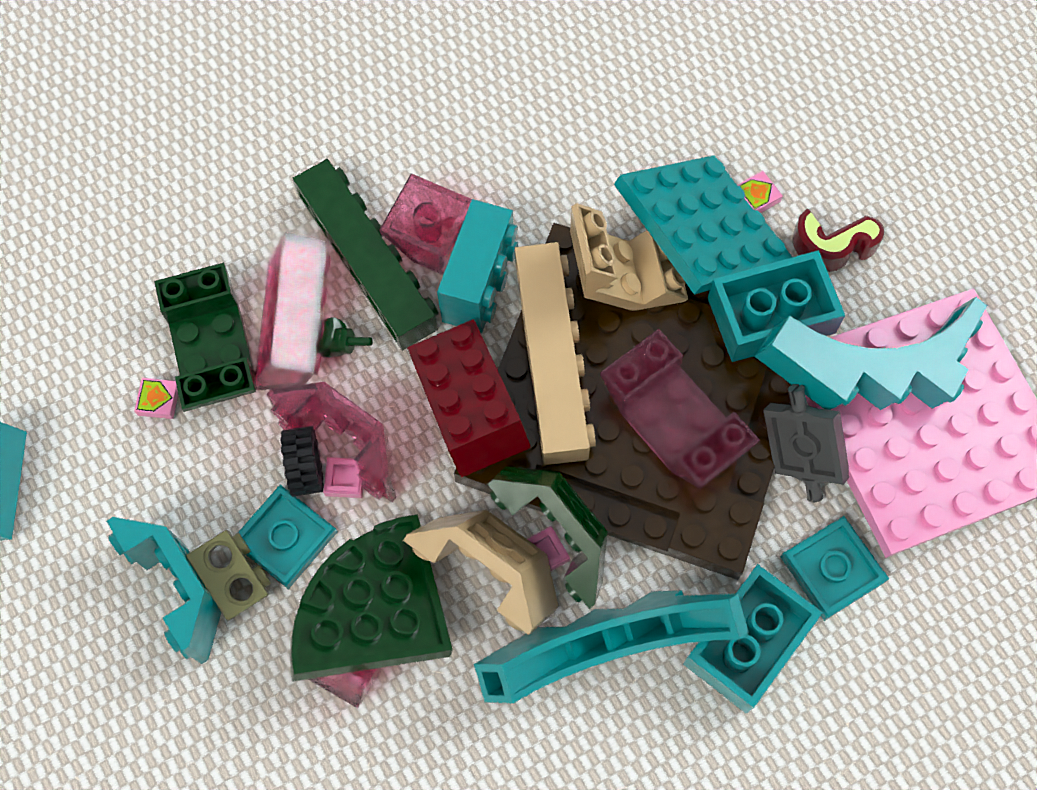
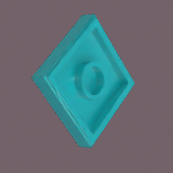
M280 484L238 532L251 551L246 556L257 565H260L262 569L289 590L338 531L300 499L292 497L290 492Z
M845 516L834 521L780 556L811 603L823 612L821 617L824 621L889 580V577Z

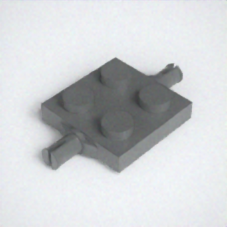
M795 384L788 388L791 405L770 403L763 411L773 464L775 465V474L792 476L803 481L806 487L807 500L815 503L823 499L820 483L829 482L844 485L849 479V466L840 411L818 409L807 405L804 385L801 384L799 386V384Z

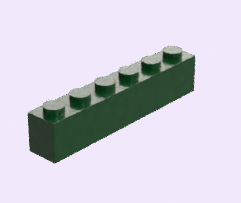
M327 158L293 177L292 180L299 198L401 351L437 331L436 316L439 315L435 304L430 297H422L418 291L421 287L414 273L411 270L405 272L400 265L402 258L393 244L387 246L382 238L385 234L376 218L371 220L365 213L367 207L359 193L352 194L347 186L350 183L344 171L340 167L335 169Z

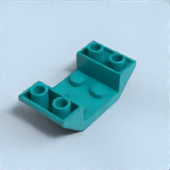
M111 517L106 520L113 532L108 536V539L120 556L124 554L131 565L137 562L146 570L161 563L177 579L173 582V585L186 603L163 617L169 629L164 632V636L176 653L180 651L185 659L191 657L200 664L208 661L220 620L221 610L185 556L190 553L187 546L166 526L118 517Z

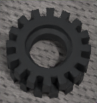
M313 426L282 430L280 437L282 445L281 454L283 455L282 462L291 496L296 497L323 492L324 479L320 460L321 455Z

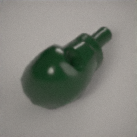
M331 317L316 327L312 345L314 352L319 356L332 358L351 354L354 346H372L373 339L372 337H355L353 330L347 328L341 319Z

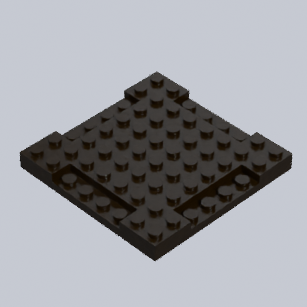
M554 222L545 244L558 242L560 256L567 255L569 276L564 277L565 288L572 287L574 309L569 310L570 321L577 320L579 330V342L574 343L575 355L582 354L585 376L579 377L580 388L588 390L590 411H586L584 414L586 425L593 424L596 446L590 447L588 460L543 465L521 309L498 367V372L520 417L531 448L462 478L457 469H455V482L490 494L492 490L487 484L506 466L560 472L608 531L607 535L739 580L745 568L764 506L763 502L775 467L763 410L770 403L791 405L788 388L792 385L755 356L731 362L708 300L710 290L694 295L689 286L685 284L688 300L682 303L635 311L584 298L570 227ZM538 496L525 506L542 512L539 507L541 500Z

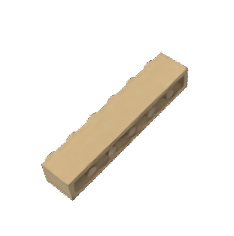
M558 242L515 247V264L543 465L588 460L590 447L596 446L593 424L586 425L584 412L590 411L588 390L580 388L579 377L585 376L583 356L582 354L575 355L574 343L579 342V330L577 320L570 321L569 310L574 309L572 287L565 288L564 277L569 276L567 255L560 256Z

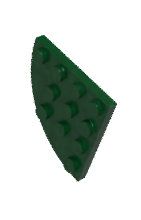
M418 514L395 518L375 525L372 531L359 536L355 540L351 538L346 541L319 567L300 600L294 620L290 642L292 682L451 656L453 648L431 563L418 557L414 553L413 547L403 541L408 533L421 527Z

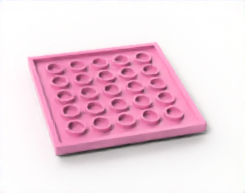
M971 289L830 338L842 343L866 348H899L921 343L941 329L956 308L974 297L980 298L975 289ZM986 309L980 318L983 321L981 328L973 337L969 338L965 345L968 351L960 363L969 371L962 382L964 385L962 393L952 403L945 402L932 409L910 393L902 403H893L879 410L857 393L848 405L840 404L832 409L840 411L849 466V479L847 482L885 558L1037 499V399ZM806 396V401L809 406L813 408L823 409L821 406H819L817 403H815L813 400Z

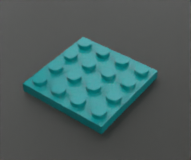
M714 155L620 174L614 183V186L694 295L710 290L712 281L715 278L792 258L784 242L768 226L764 216L749 205L744 198L745 193L743 189L734 182L725 170L723 163Z

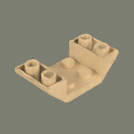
M578 203L571 206L570 233L584 298L632 311L682 303L688 300L685 287L686 282L647 230L627 241L607 234V223L602 211Z
M488 510L439 517L408 533L403 540L413 547V551L418 557L432 563H436L459 549L466 557L477 559L489 568L494 578L512 585L497 612L503 615L506 622L516 630L524 631L529 635L559 607L547 554Z

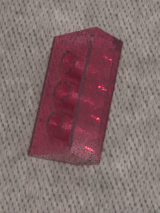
M285 232L268 261L255 371L256 390L304 386L312 375H317L319 371L321 354L316 353L317 341L321 340L324 331V320H320L319 317L320 308H324L327 299V287H323V277L327 276L331 262L330 255H326L327 241Z

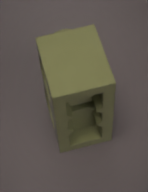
M229 530L223 531L185 555L227 621L270 595L266 587L272 584L260 565L253 568L245 555L251 551L240 533L238 532L232 536ZM223 545L230 549L232 560L228 566L218 568L212 563L211 554L216 547ZM239 578L248 579L253 586L252 595L247 600H238L232 594V585Z

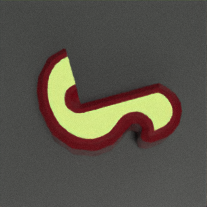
M806 209L798 218L792 241L798 256L819 250L827 272H831L845 266L853 252L858 253L860 260H867L873 256L883 240L884 227L879 220L870 216H864L826 236L809 209Z

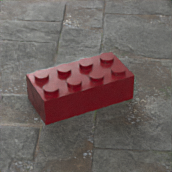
M474 319L407 347L448 452L461 478L531 448L520 417Z

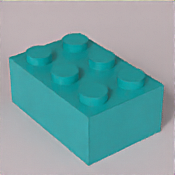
M474 199L471 200L437 290L443 323L458 326L474 319L481 334L486 322L492 323L497 308V303L494 302L497 291L503 292L508 276L505 268L508 261H514L515 247H518V242L515 241L518 225L513 224V210Z
M819 250L715 278L712 281L708 295L710 306L731 362L755 356L772 328L788 316L825 336L836 334L846 316Z
M759 564L756 565L735 593L739 596L748 633L740 639L698 642L683 663L684 666L746 714L754 709L823 614L822 611Z

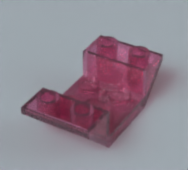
M658 329L604 369L600 376L622 416L667 468L701 489L757 445L760 440L735 412L727 418L682 370L683 355Z
M326 382L269 390L266 395L273 406L270 411L279 419L277 423L283 430L313 426L316 431L325 422L337 434L342 435L345 432L354 438L352 443L360 450L354 461L359 470L357 476L364 482L362 487L374 498L380 500L383 496L393 503L397 495L392 450L384 425Z

